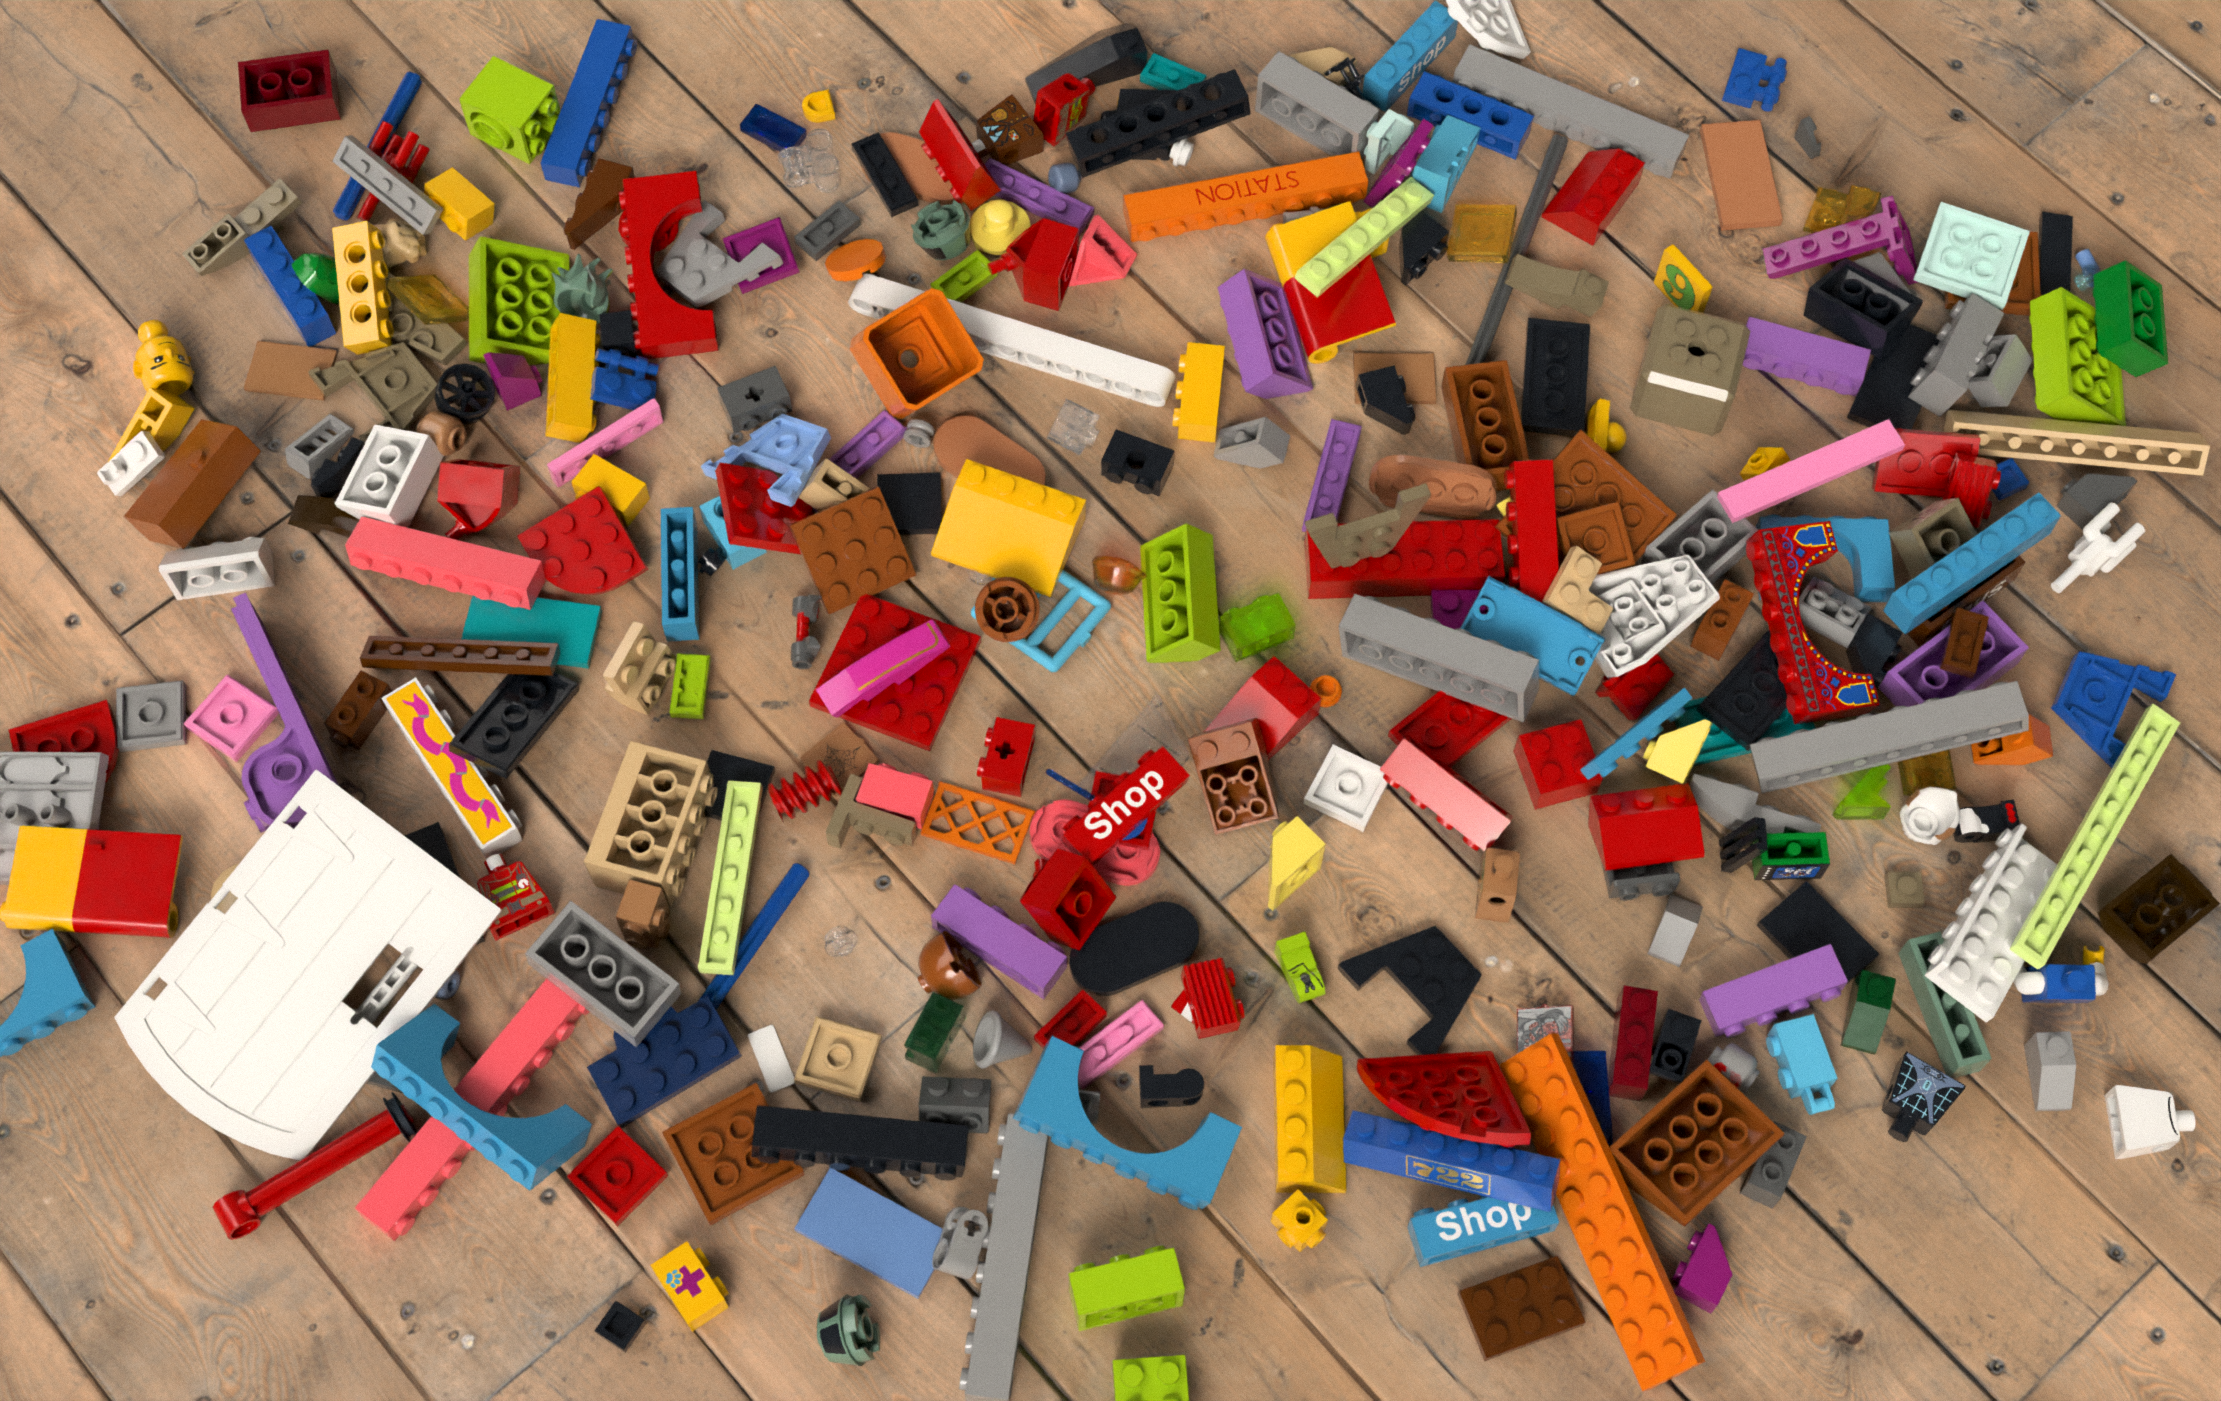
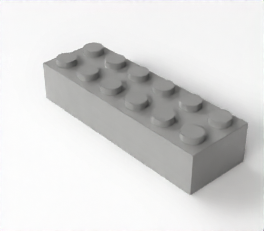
M1354 594L1339 624L1343 657L1430 689L1442 691L1449 696L1523 723L1539 691V659H1536L1530 653L1513 651L1505 648L1495 640L1489 639L1485 641L1474 637L1464 629L1446 627L1433 618L1424 619L1418 617L1402 607H1390L1382 604L1372 596L1363 597Z

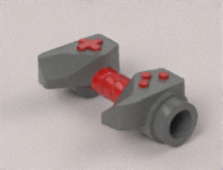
M809 594L808 596H797L793 599L792 615L797 618L796 642L791 645L792 666L796 669H809L820 649V644L816 638L809 636V624L815 623L818 618L821 595Z

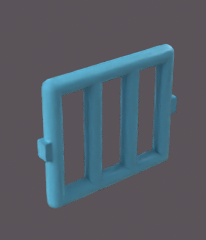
M1064 569L1058 582L1070 590L1028 639L1023 638L1015 642H1009L1050 672H1057L1079 646L1084 647L1091 639L1090 633L1111 609V602ZM1035 592L1037 598H1039L1042 595ZM1082 597L1095 606V608L1057 653L1051 657L1038 648V646L1076 601ZM975 606L971 609V616L976 619Z

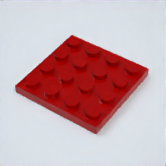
M868 594L860 596L809 699V705L812 708L831 714L816 691L817 688L872 651L930 620H934L951 647L900 685L892 683L870 701L862 699L839 716V718L930 752L980 646L981 636Z

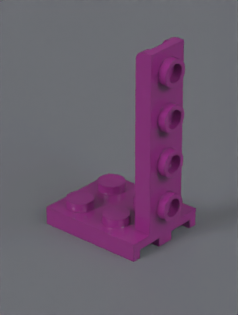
M1893 195L1881 199L1883 209L1881 213L1763 249L1767 275L1770 279H1776L1886 246L1890 261H1894L1898 276L1903 275L1908 285L1918 283L1913 280L1917 270V262L1910 229Z

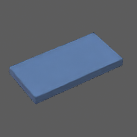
M832 1168L828 1170L794 1228L797 1233L919 1299L935 1271L932 1265V1258L943 1230L941 1227Z

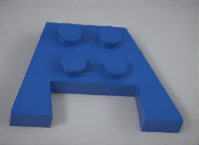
M2079 651L2072 658L2051 709L2097 755L2113 768L2126 745L2114 738L2113 735L2133 688L2162 702L2167 698L2176 674L2169 671H2163L2162 673L2149 670V667L2143 665L2135 667L2119 663V660Z

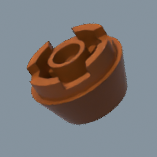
M1001 577L992 580L980 591L975 603V616L980 628L990 638L1000 642H1015L1026 637L1036 626L1040 613L1039 601L1034 590L1024 581L1014 577Z

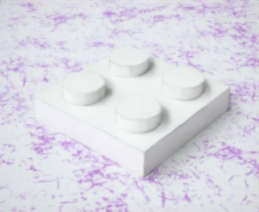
M1332 745L1304 798L1303 804L1364 832L1388 785L1382 777L1385 773L1380 770V766Z

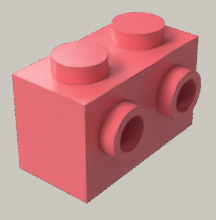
M869 763L856 801L857 803L916 822V828L922 829L934 796L933 781L920 773L912 772L906 774L897 771L895 767L888 764L874 765Z

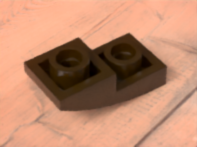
M298 495L288 524L318 535L322 528L349 538L359 519L337 508L335 505L336 499Z

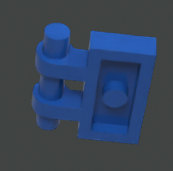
M1739 48L1722 101L1751 109L1753 100L1762 102V110L1772 111L1774 104L1778 102L1781 94L1779 90L1780 84L1785 81L1787 70L1785 69L1787 61L1783 58H1777L1773 66H1766V55ZM1760 79L1768 81L1766 87L1758 86Z
M597 349L595 360L606 363L605 368L596 367L592 373L591 400L635 410L651 399H655L656 382L645 379V374L656 376L659 368L658 364L648 362L647 358L641 356L633 358L621 355V351L614 349L609 351ZM618 367L632 370V375L618 372Z

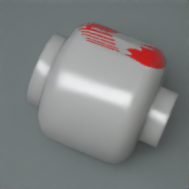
M1734 1043L1728 1044L1724 1050L1717 1046L1708 1058V1061L1743 1094L1746 1093L1760 1073L1756 1069L1758 1065L1757 1059Z

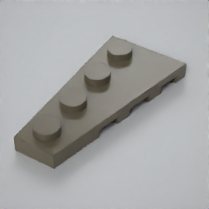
M388 272V276L385 278L386 290L391 298V306L388 307L389 319L394 328V335L391 339L399 343L404 342L407 347L447 365L468 343ZM368 283L363 286L362 292L367 289ZM371 312L365 317V322L370 319Z

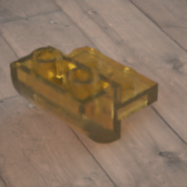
M1851 185L1848 194L1834 189L1818 187L1802 231L1813 234L1871 216L1876 210L1881 193Z

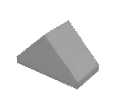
M1671 894L1647 954L1680 967L1697 928L1703 907Z

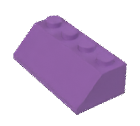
M1243 269L1217 287L1221 299L1220 305L1226 317L1227 331L1233 343L1234 357L1240 369L1241 383L1245 392L1264 399H1270L1312 390L1313 386L1295 321L1281 283Z

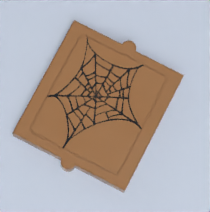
M844 722L800 757V761L805 766H809L814 772H817L816 761L821 760L826 766H829L830 763L842 790H844L850 774L861 777L865 774L869 763L876 765L879 762L877 756L865 745L864 738H858ZM833 789L831 790L834 797L839 795Z

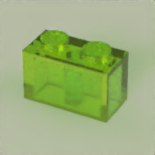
M1276 593L1271 596L1262 595L1256 598L1252 604L1245 607H1233L1227 610L1223 616H1220L1219 632L1236 663L1294 639L1296 624L1280 594Z

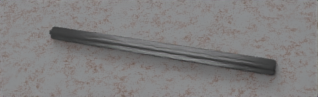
M1556 134L1552 137L1465 365L1485 363L1513 287L1504 283L1512 258L1517 253L1522 256L1526 255L1567 147L1568 139L1565 136Z

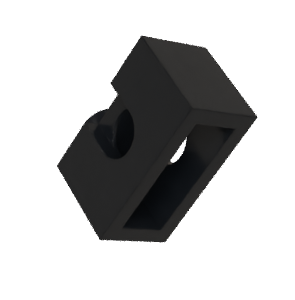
M1116 429L1101 460V475L1116 484L1122 483L1123 480L1134 484L1135 489L1143 494H1154L1160 497L1174 466L1175 450ZM1133 465H1140V466H1142L1143 468H1141V469H1133V468H1131V466H1133Z

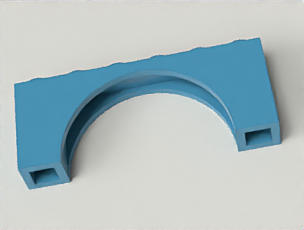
M53 929L20 945L25 958L26 979L17 1006L0 1026V1057L18 1052L24 1044L36 1038L40 1039L49 1036L54 1032L55 1028L68 1021L79 1020L87 1014V1011L95 1008L64 941Z
M435 1003L377 1044L371 1068L380 1077L388 1080L402 1091L407 1098L415 1101L429 1112L434 1119L442 1122L460 1139L469 1143L482 1153L487 1160L492 1161L509 1174L514 1181L519 1182L529 1191L585 1147L592 1124L567 1104L544 1115L528 1118H511L485 1112L461 1098L448 1083L441 1063L443 1056L454 1047L460 1023Z
M1052 1036L1042 1051L1013 1115V1119L1019 1121V1126L1034 1134H1038L1040 1131L1050 1136L1051 1142L1065 1149L1073 1147L1082 1151V1156L1093 1163H1107L1115 1167V1173L1124 1178L1133 1180L1136 1177L1146 1182V1187L1155 1193L1165 1195L1167 1192L1179 1198L1178 1202L1184 1207L1197 1210L1209 1205L1242 1127L1210 1112L1202 1119L1193 1136L1187 1142L1174 1149L1160 1153L1145 1154L1120 1148L1104 1138L1095 1129L1082 1107L1078 1090V1071L1084 1051Z

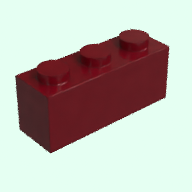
M1624 985L1617 997L1606 1096L1641 1101L1648 1089L1658 991Z

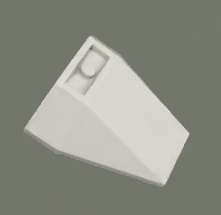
M1689 554L1596 575L1588 591L1611 606L1613 610L1600 633L1605 638V641L1598 651L1595 661L1607 678L1618 677L1645 664L1720 599L1718 592Z

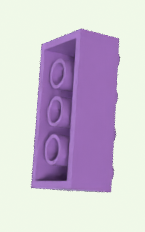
M1982 601L1970 610L1989 617L1977 670L1972 679L1940 669L1950 629L1949 625L1889 670L1879 689L1896 707H1910L1922 704L1930 698L1943 699L1952 697L1964 690L1977 691L1985 689L2015 667L2029 647Z

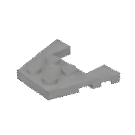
M706 200L702 202L703 212L695 213L656 271L662 282L697 309L733 291L731 288L733 285L745 279L750 282L760 277L758 274L760 271L770 266L776 269L783 264L780 255L764 243H761L738 263L707 240L706 237L725 221V218L721 211Z

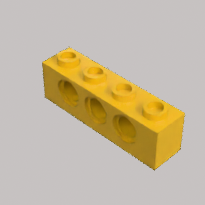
M368 221L334 227L332 231L344 347L359 355L391 346L394 328L389 319L388 307L391 306V298L386 290L385 278L388 276V269L383 260L382 248L385 247L383 233ZM365 253V258L359 262L360 257ZM368 283L367 289L362 292L363 286ZM371 312L370 319L365 322V317Z

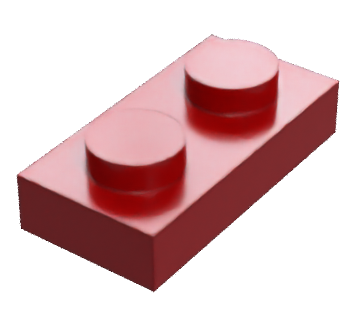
M1082 989L1034 1035V1040L1043 1049L1052 1036L1076 1047L1107 1017V1012Z

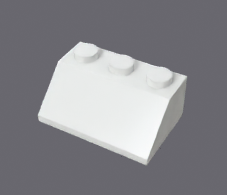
M374 425L335 505L359 520L361 517H366L409 528L444 455L439 452L438 447L427 434Z
M248 537L243 539V541L230 543L214 542L209 546L195 548L186 546L184 549L179 548L175 551L166 552L159 564V572L177 600L275 586L273 552L265 537Z

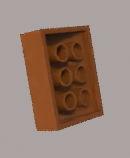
M1706 1060L1610 1146V1150L1626 1185L1685 1227L1778 1142L1785 1133Z

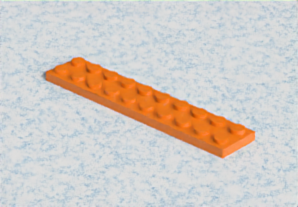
M1551 1033L1501 1063L1500 1067L1531 1131V1138L1538 1154L1560 1159L1559 1184L1556 1191L1557 1198L1641 1390H1651L1706 1361L1558 1033Z

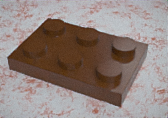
M1558 1256L1465 1288L1457 1294L1484 1361L1584 1326L1586 1323Z

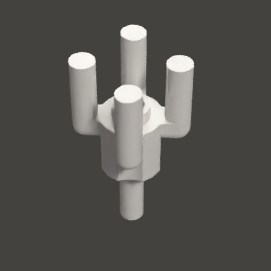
M2109 503L2083 528L2084 535L2076 541L2075 549L2068 555L2072 565L2051 583V588L2055 592L2061 593L2080 574L2092 577L2099 569L2104 573L2110 572L2136 548L2135 541L2145 532V528L2141 524L2135 523L2116 542H2113L2104 533L2111 527L2109 521L2119 513L2120 509L2115 503Z

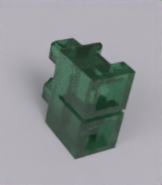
M932 992L904 1044L907 1049L905 1059L936 1074L950 1048V1044L953 1043L966 1019L964 1006Z

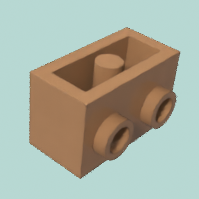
M629 879L615 916L627 943L638 949H646L647 946L657 949L661 938L665 939L667 937L671 920L668 919L670 909L662 888Z

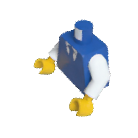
M2084 946L2083 965L2046 964L2038 970L2033 966L2024 967L2022 965L2013 981L2017 990L2021 993L2022 1002L2089 1003L2096 1000V996L2104 995L2109 985L2104 966L2105 948L2099 946V951H2090L2087 949V946Z

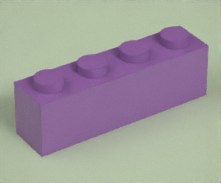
M1748 318L1746 326L1750 330V336L1743 361L1744 367L1773 373L1780 378L1802 381L1809 386L1831 389L1842 395H1857L1864 380L1871 352L1870 349L1757 318Z
M954 884L931 915L932 928L940 933L948 931L963 948L1044 1000L1067 968L1065 951L1054 942L1048 941V943H1045L1036 937V932L1028 925L1023 923L1017 925L1008 919L1009 915L1000 907L995 905L989 907L981 901V897L972 889L967 887L961 889Z
M1831 944L1705 990L1702 992L1699 1001L1715 1037L1725 1034L1726 1038H1731L1746 1031L1744 1026L1755 1022L1758 1023V1026L1769 1024L1778 1019L1777 1014L1787 1010L1790 1011V1014L1801 1012L1810 1007L1809 1002L1820 998L1822 1002L1833 1000L1842 995L1841 990L1844 989L1848 980Z

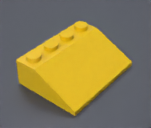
M966 459L954 484L931 551V556L996 579L1001 577L1020 579L1027 583L1034 592L1051 597L1086 519V500Z

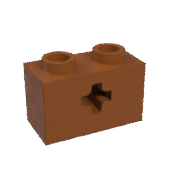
M1726 579L1718 591L1720 599L1708 609L1690 647L1720 661L1754 596V593Z

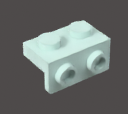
M1388 109L1379 122L1374 121L1366 134L1369 140L1364 150V155L1366 156L1365 170L1375 174L1390 154L1393 155L1413 132L1414 123L1405 115L1397 114Z

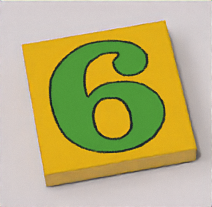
M1672 244L1664 249L1654 284L1674 306L1704 313L1713 286L1675 245Z

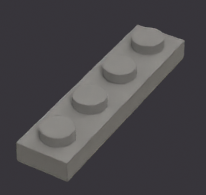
M353 135L345 136L333 162L422 235L430 234L443 208Z

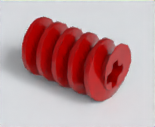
M821 760L816 761L817 772H814L809 766H805L804 778L796 771L793 772L792 784L784 777L780 778L781 789L779 790L772 783L768 784L770 797L783 823V813H786L791 819L796 817L795 807L799 808L803 813L808 812L807 801L815 807L820 806V795L828 802L831 801L832 789L841 796L843 790L830 763L829 766H826Z

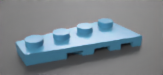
M1683 688L1652 709L1648 715L1635 723L1632 728L1618 737L1614 744L1612 743L1583 766L1580 771L1587 780L1598 773L1604 778L1619 766L1615 760L1620 756H1623L1626 760L1641 748L1638 743L1641 739L1645 737L1647 741H1650L1663 731L1662 722L1668 719L1672 723L1686 712L1683 706L1693 697Z

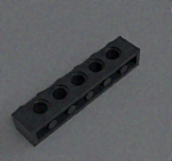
M1233 69L1226 73H1219L1205 81L1190 84L1176 92L1164 94L1147 103L1135 105L1118 114L1106 116L1102 120L1089 125L1077 127L1073 131L1066 133L1071 155L1081 177L1084 178L1250 115L1249 98L1236 70Z

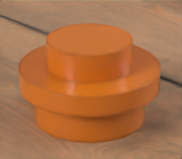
M1323 675L1314 679L1310 684V688L1321 698L1320 707H1331L1339 702L1342 688L1334 677Z

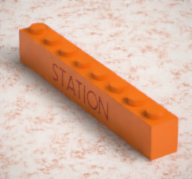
M1353 152L1123 195V214L1131 242L1150 241L1157 237L1178 236L1184 232L1209 230L1226 224L1237 225L1243 221L1258 218L1268 219L1284 212L1302 211L1314 206L1326 208L1333 204L1349 201L1354 203L1360 199H1365L1368 178L1360 152Z

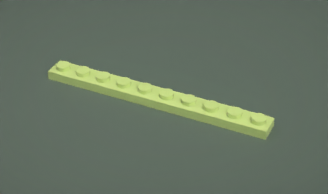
M2151 704L2143 713L2010 947L2012 952L2037 970L2046 964L2180 724L2179 721L2155 704Z

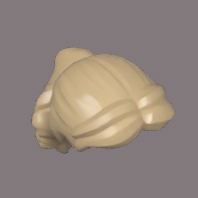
M390 218L386 224L374 225L381 230L385 239V247L382 248L388 271L392 266L401 264L406 260L410 263H415L420 257L427 254L426 246L424 245V235L408 222L398 218ZM365 253L360 257L359 262L365 258Z

